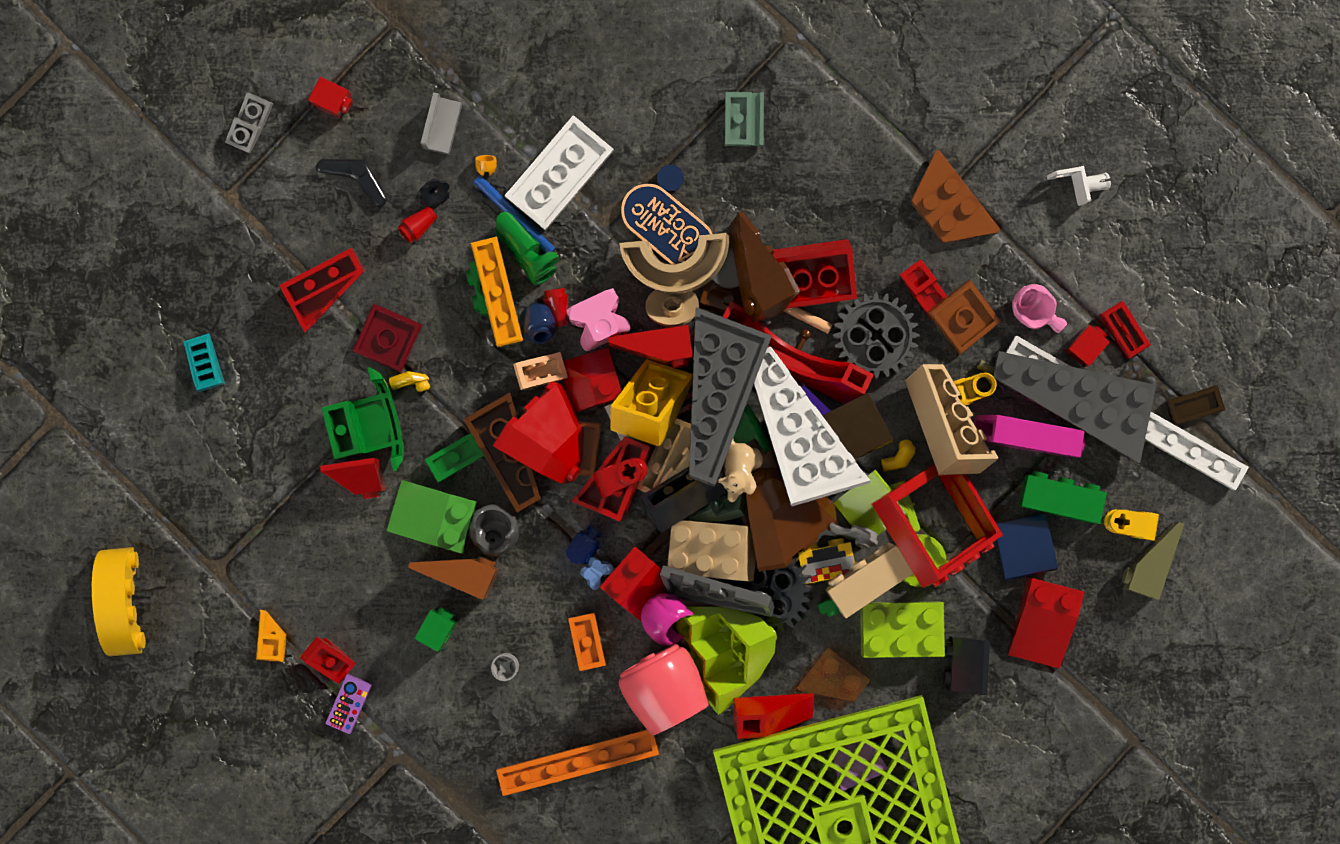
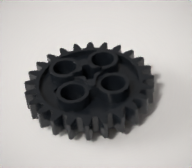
M799 557L794 558L793 562L787 567L775 569L773 578L772 570L763 571V580L758 579L755 572L754 581L727 580V583L753 592L761 591L768 594V596L770 595L774 605L772 617L754 613L750 614L761 617L775 632L777 631V626L781 632L787 629V625L791 628L794 627L796 620L801 621L804 618L802 612H807L810 609L805 602L813 600V597L808 595L807 592L812 590L814 586L806 584L811 575H803L802 572L807 567L806 565L800 567L796 565ZM757 560L755 561V568H758ZM781 574H785L789 577V586H786L781 582ZM776 600H781L785 604V611H780L776 607Z

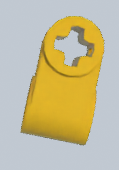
M980 373L966 379L962 378L953 381L960 392L959 400L965 406L993 394L997 386L994 376L989 373ZM979 378H985L989 381L990 389L988 392L983 393L977 389L976 383Z
M1116 509L1109 511L1105 515L1104 525L1112 533L1155 541L1159 514ZM1115 518L1123 520V524L1118 525L1114 523Z

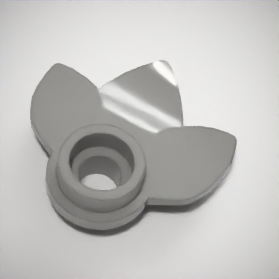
M833 522L830 523L832 533L846 539L855 540V544L861 548L870 549L871 546L876 547L878 544L876 540L878 534L868 528L854 525L851 529H846Z

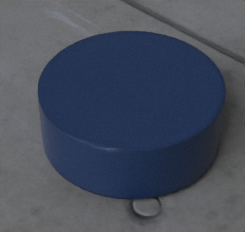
M666 165L659 170L657 182L659 187L665 191L675 192L683 184L684 176L679 167Z

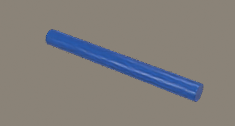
M481 175L473 181L503 212L511 213L522 227L540 243V248L545 253L554 252L556 248Z

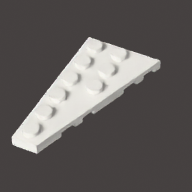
M768 347L754 386L791 507L869 484L870 479L863 473L856 460L840 442L838 436L815 405L811 403L804 390L791 376L789 370L772 347Z

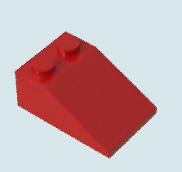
M688 325L608 337L611 348L664 365L672 364V368L675 369L687 367L688 362L693 360Z
M1027 577L1007 655L1060 669L1079 616L1084 591Z

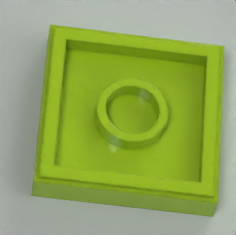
M874 470L867 475L870 479L869 484L848 490L834 502V505L852 526L857 525L868 528L880 535L886 530V527L871 503L892 490L878 472ZM899 500L897 503L906 515L909 510Z

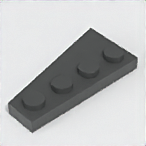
M663 565L660 576L668 594L676 595L684 600L772 617L774 610L772 598L764 592H753Z

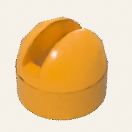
M491 155L477 156L475 158L477 172L484 176V172H488L489 176H491L496 170L497 158Z

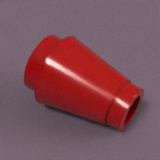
M427 206L425 209L401 220V224L397 229L408 243L418 242L438 217Z
M565 288L544 291V298L542 299L544 305L550 308L555 318L556 327L568 325V314L566 312L568 309V294H565Z

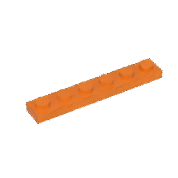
M645 729L502 767L496 771L502 795L506 796L659 755L655 736H652Z

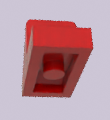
M318 636L300 656L304 663L338 684L356 665L349 656L327 638L322 640Z

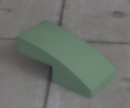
M746 493L740 494L734 502L728 500V495L719 497L689 515V519L695 522H719L745 516L747 506Z

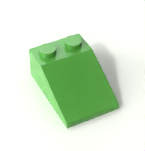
M401 480L387 531L433 546L464 553L469 537L470 523L479 502Z

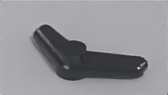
M321 159L317 163L316 170L319 173L355 179L378 208L383 207L387 202L386 194L366 161L361 159Z

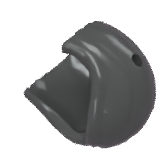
M499 504L483 506L473 514L469 534L472 543L484 555L490 557L500 556L517 543L519 527L516 517L510 510Z

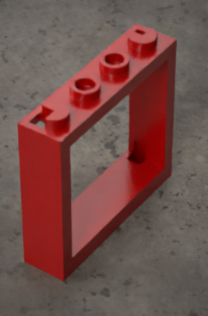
M935 463L871 503L922 588L932 583L934 587H937L949 579L947 574L950 573L952 576L965 568L964 562L970 564L980 558L979 552L985 553L994 548L993 542L1003 535L966 474L939 475ZM937 475L977 539L938 568L897 503Z

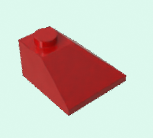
M609 348L563 361L568 378L563 379V383L576 413L614 402L622 392Z
M369 458L320 466L322 473L353 494L362 495L363 499L379 497L378 492L385 491L380 459Z

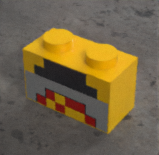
M843 538L828 541V546L818 548L817 543H815L805 552L796 553L797 557H799V567L802 565L807 566L802 572L803 575H811L806 584L829 580L839 574L845 575L851 570L850 567L855 564L851 542L844 543Z

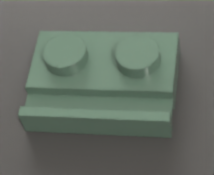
M725 92V146L763 147L764 92Z

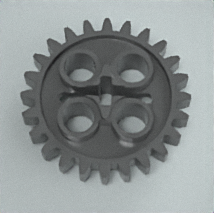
M877 292L873 294L872 300L869 299L867 294H864L862 303L858 299H853V308L846 304L844 308L848 314L839 313L838 317L843 322L834 324V327L839 329L840 332L832 335V338L840 339V342L834 345V349H842L843 351L838 358L846 357L848 359L847 362H851L868 372H873L874 379L878 378L879 372H882L885 378L889 377V369L897 374L899 372L897 364L906 367L908 364L904 358L912 359L914 357L909 349L918 348V345L912 342V339L920 336V334L912 332V329L918 326V323H910L909 321L914 314L904 313L907 305L905 304L899 308L897 306L899 298L888 302V294H885L883 299L879 300ZM870 311H879L882 314V322L879 324L872 323L869 319ZM858 319H863L873 332L879 330L882 333L879 338L893 349V353H889L879 340L873 342L870 339L872 333L861 325ZM890 329H897L901 333L900 342L894 343L889 340L888 331ZM851 330H861L864 334L863 341L860 343L852 341L850 338ZM871 348H879L882 351L883 357L881 361L876 362L869 357Z

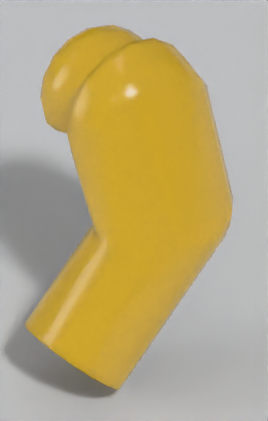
M408 371L390 377L389 384L393 390L415 384L416 391L423 392L429 390L430 384L428 380L430 379L426 374Z
M902 440L899 443V450L896 456L881 459L883 472L907 467L915 455V446H913L912 441Z

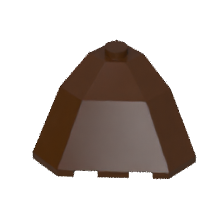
M773 467L758 468L751 472L756 482V489L751 495L746 493L758 570L760 572L785 568L793 562L792 557L800 550L805 552L819 540V534L826 529L830 531L831 522L837 525L836 506L825 496L791 507L780 469Z

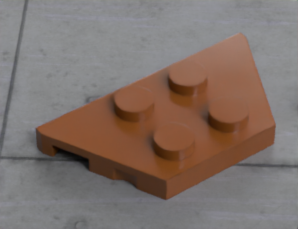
M938 149L934 153L911 200L912 205L942 244L998 233L1001 229Z

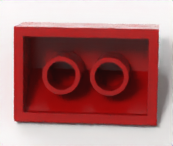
M848 239L773 249V257L778 263H785L800 290L785 309L857 299L853 251Z

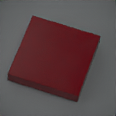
M373 303L352 352L402 373L423 325Z

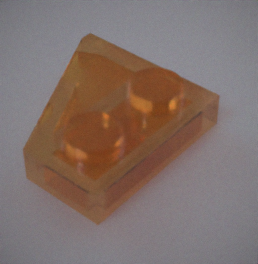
M827 647L796 688L803 692L855 701L870 682V679Z

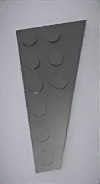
M697 307L695 309L689 477L715 487L772 336Z
M1001 351L997 352L993 371L996 381L1034 401L1037 405L1051 411L1059 418L1085 431L1088 435L1102 441L1134 462L1140 463L1156 385Z

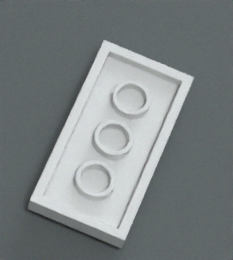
M573 115L505 194V197L546 231L613 153L614 149Z

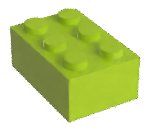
M944 602L868 603L860 609L861 656L864 658L945 657Z

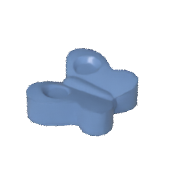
M591 557L589 565L582 568L580 574L587 580L589 587L597 590L601 585V577L612 573L614 567L608 561H600L597 557Z

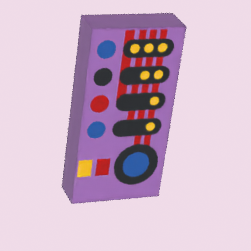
M347 674L325 724L351 734L373 684Z

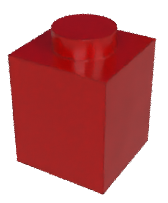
M319 77L308 99L313 106L340 119L343 113L347 114L353 103L351 99L352 94L349 90L322 77Z
M1088 325L1082 329L1064 351L1083 368H1086L1093 363L1110 341L1105 338L1107 334L1096 325L1093 327Z

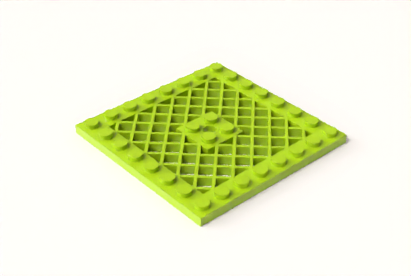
M922 695L713 750L737 844H765L764 839L772 844H784L783 842L789 832L801 838L798 844H805L806 841L811 844H877L875 837L886 844H898L894 841L901 830L912 836L907 844H915L917 839L925 844H960ZM903 730L904 737L895 732ZM884 735L879 745L869 740ZM891 736L902 742L895 754L884 748ZM858 742L853 752L843 747L844 745ZM865 743L876 749L870 761L858 755ZM906 747L911 763L900 758ZM832 749L827 759L818 754V752ZM838 750L850 756L844 768L832 762ZM881 752L892 758L886 771L874 765ZM806 756L801 765L791 760ZM812 757L824 763L817 775L806 769ZM855 759L866 765L860 778L848 772ZM897 762L908 767L902 780L891 774ZM780 763L775 772L764 767ZM786 764L797 769L791 782L780 776ZM829 766L840 772L834 784L822 778ZM871 769L882 774L876 787L865 781ZM753 770L752 774L748 779L746 771ZM759 771L771 776L765 789L754 783ZM802 773L814 779L808 791L796 785ZM913 773L918 789L907 784ZM845 776L857 782L850 794L838 788ZM887 779L899 784L892 796L881 790ZM776 780L788 786L781 798L770 792ZM819 783L830 788L824 801L813 795ZM861 786L873 791L867 802L863 793L857 794ZM751 787L762 793L756 804L754 803ZM904 788L915 794L908 806L897 800ZM792 790L804 795L798 807L786 801ZM835 792L845 797L842 799L831 801ZM878 795L889 801L883 812L871 807ZM766 797L778 802L772 814L760 808ZM809 799L819 804L811 807L813 816L803 811ZM919 799L921 800L924 815L914 810ZM894 804L905 810L899 822L888 816ZM783 806L794 812L788 824L777 818ZM869 812L879 817L874 827H872ZM758 814L768 819L762 830ZM910 814L921 819L915 831L904 826ZM799 816L810 821L804 833L793 827ZM847 820L852 823L851 830L844 834L838 832V823ZM884 821L895 826L889 838L878 833ZM773 822L784 828L778 840L767 834ZM926 824L930 840L920 835ZM815 826L820 842L810 837Z

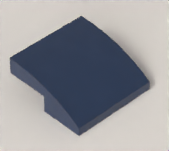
M1046 514L997 523L1003 534L996 540L1005 581L1058 569Z

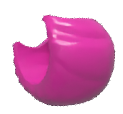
M660 593L651 597L644 604L641 612V623L646 633L656 643L663 646H671L684 639L671 626L681 618L692 616L693 612L676 595Z

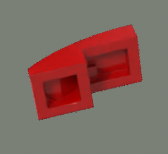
M920 259L899 276L929 319L932 320L927 312L947 297V295L936 282V277Z

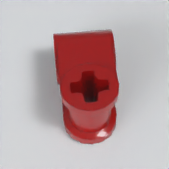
M632 458L615 465H610L592 475L604 499L643 480L647 475L648 469L643 460ZM631 467H636L637 471L630 475L628 470Z

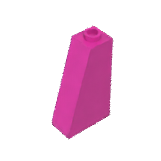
M975 415L974 418L976 429H982L987 438L984 441L985 444L1065 457H1081V452L1085 447V431L1001 415Z

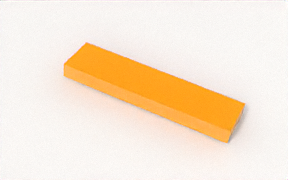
M497 237L471 243L497 348L523 341Z

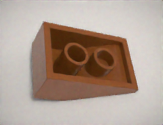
M479 556L478 559L411 562L408 566L412 570L482 600L487 599L500 570L494 567L495 561L483 556Z

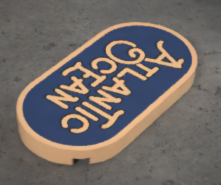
M638 185L631 189L623 199L621 213L626 227L640 240L649 242L652 250L671 265L685 262L694 254L698 247L699 235L712 234L710 228L657 185Z

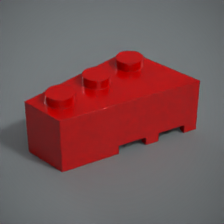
M350 248L279 285L305 333L365 272V269L354 249Z

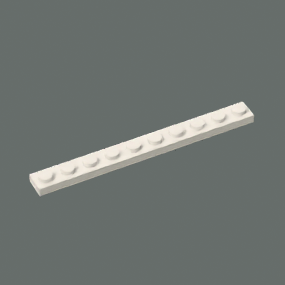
M1014 336L1005 352L1069 366L1018 336ZM1152 412L1150 413L1145 441L1231 490L1237 489L1249 468L1248 466Z

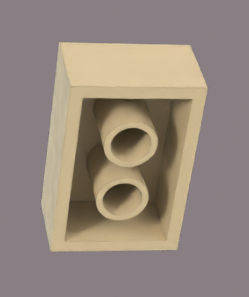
M684 520L671 526L668 567L702 577L754 581L756 555L751 527Z

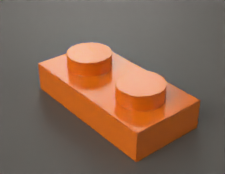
M595 613L568 618L579 671L606 666Z

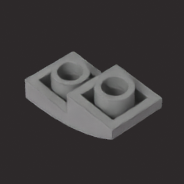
M246 93L238 117L234 118L225 143L251 153L266 123L273 103L251 93Z

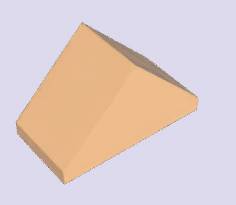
M560 352L513 364L521 390H532L547 385L551 381L557 382L568 378Z

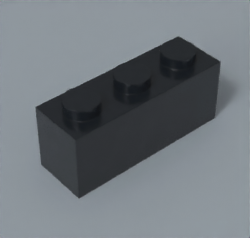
M689 467L641 495L640 499L649 519L662 533L728 491L723 484L718 482V479L714 487L690 478ZM721 471L718 476V479L724 478Z

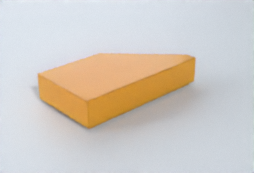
M260 610L256 660L283 662L285 658L286 633L266 610Z

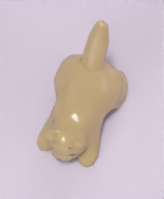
M734 440L731 442L723 463L725 477L718 479V482L723 484L728 491V500L730 502H734L743 492L749 495L753 494L756 489V482L751 472L761 467L763 463V456L757 448H751L744 443H735Z

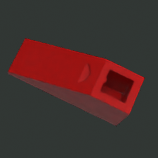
M814 694L734 698L733 722L737 739L766 737L813 718Z

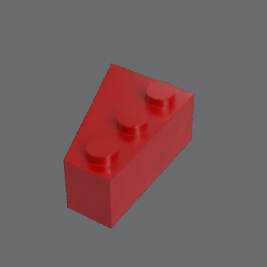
M625 436L597 471L632 458H640L647 465L654 445ZM631 467L628 473L630 475L634 474L637 471L636 467ZM592 475L571 502L617 521H623L627 517L639 482L603 499Z

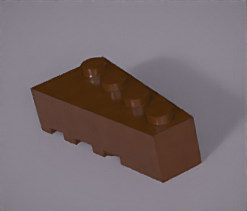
M508 393L463 420L516 512L520 513L541 501V496L533 469L493 446L507 422L513 417L518 419L512 395Z

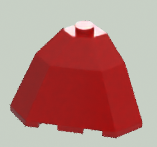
M551 381L540 398L535 396L523 408L525 414L519 419L513 417L507 422L493 446L536 472L559 483L569 484V482H573L578 477L581 471L579 466L583 458L584 430L564 385Z

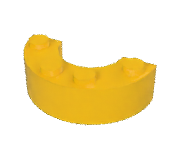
M134 547L100 550L95 557L93 565L92 606L94 622L100 645L107 656L142 653V648H145V635L136 623L137 611L136 607L132 606L131 595H134L135 592L133 576L136 574L135 568L139 566L138 553L134 552Z

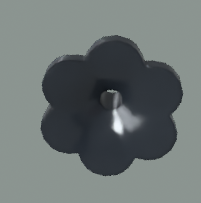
M438 179L427 181L419 191L421 194L420 203L424 206L429 205L431 208L438 207L441 202L446 201L450 196L448 182L439 181Z

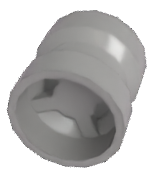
M510 653L498 655L491 663V672L500 681L511 680L519 671L518 659Z

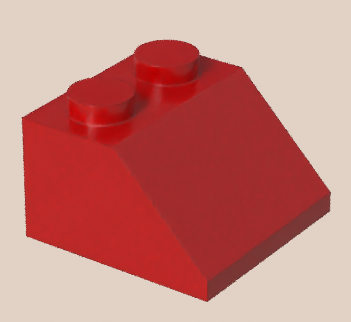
M636 546L600 586L602 590L640 621L644 604L654 595L666 593L667 591L660 576L662 569Z

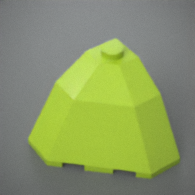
M686 606L693 612V615L679 619L676 627L678 633L684 637L691 650L689 654L701 676L708 703L719 715L733 704L734 698H739L761 677L775 653L777 635L775 630L768 626L761 617L744 611L724 607Z

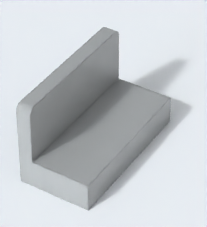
M433 93L421 139V145L424 149L450 155L462 108L461 102L441 98L438 93Z

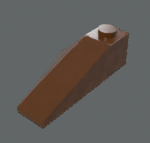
M740 212L730 223L729 229L744 310L750 316L752 322L756 323L780 315L800 290L785 263L777 262L773 257V248L770 245L765 246L761 242L760 232L747 216Z

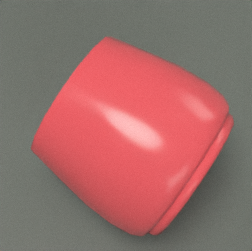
M677 644L656 654L652 653L646 656L639 663L620 673L619 687L623 697L652 736L679 724L709 706L698 669L692 657L684 647H679Z

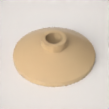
M654 290L646 300V312L649 318L655 323L666 327L681 326L690 322L695 317L696 307L699 308L698 298L693 291L672 294Z

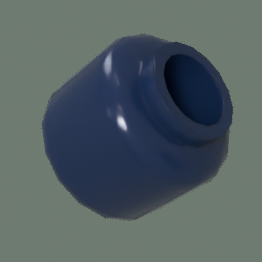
M534 303L521 312L520 325L522 333L527 340L536 344H542L549 341L555 334L556 322L548 306Z

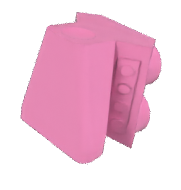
M614 288L603 291L566 310L571 324L584 328L580 343L585 351L593 350L608 343V337L625 335L631 330L629 321L615 314L619 304V297L616 295Z

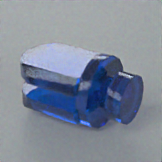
M591 525L586 528L588 530L587 533L580 530L567 547L566 555L571 562L586 565L598 550L600 542L596 540V537L600 538L602 533Z

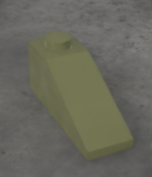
M1173 522L1131 563L1130 568L1127 567L1122 577V582L1125 583L1123 589L1151 599H1160L1184 523Z

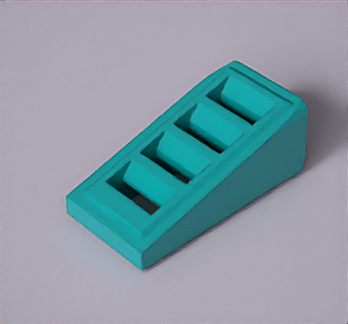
M210 334L183 341L196 391L202 392L224 385L225 381ZM206 343V348L193 352V346ZM208 353L209 358L196 361V356ZM211 363V368L199 371L198 366ZM210 373L214 374L213 378L202 381L201 376Z

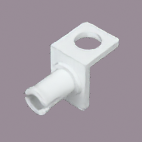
M1084 166L1059 170L1047 175L1048 180L1072 176L1078 206L1091 201L1090 192L1108 190L1111 186V181L1103 182L1105 179L1110 178L1108 173L1086 177Z

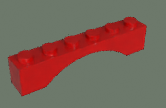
M730 302L723 315V318L771 335L768 347H772L795 380L842 404H846L864 395L874 374L851 362L826 360L794 348L773 334L761 321L753 323L744 308L733 302Z

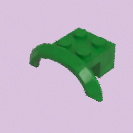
M368 367L370 381L375 385L379 395L356 401H344L321 408L334 460H344L392 447L390 461L394 472L399 469L404 458L400 423L391 392L384 377L379 372Z

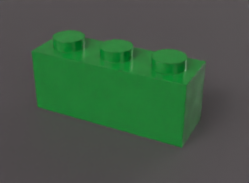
M1033 471L1032 475H1024L1017 507L1092 524H1101L1107 492L1100 491L1101 486L1085 483L1084 487L1074 485L1075 480L1059 477L1058 481L1049 480L1048 474Z

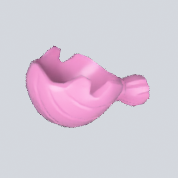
M1030 284L1016 292L1012 300V310L1016 318L1025 326L1038 329L1048 324L1056 333H1060L1067 325L1065 319L1055 315L1056 300L1044 286Z

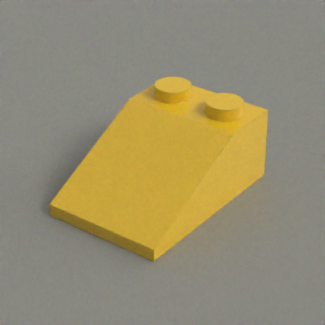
M646 359L611 405V431L660 446L673 427L693 383V374Z

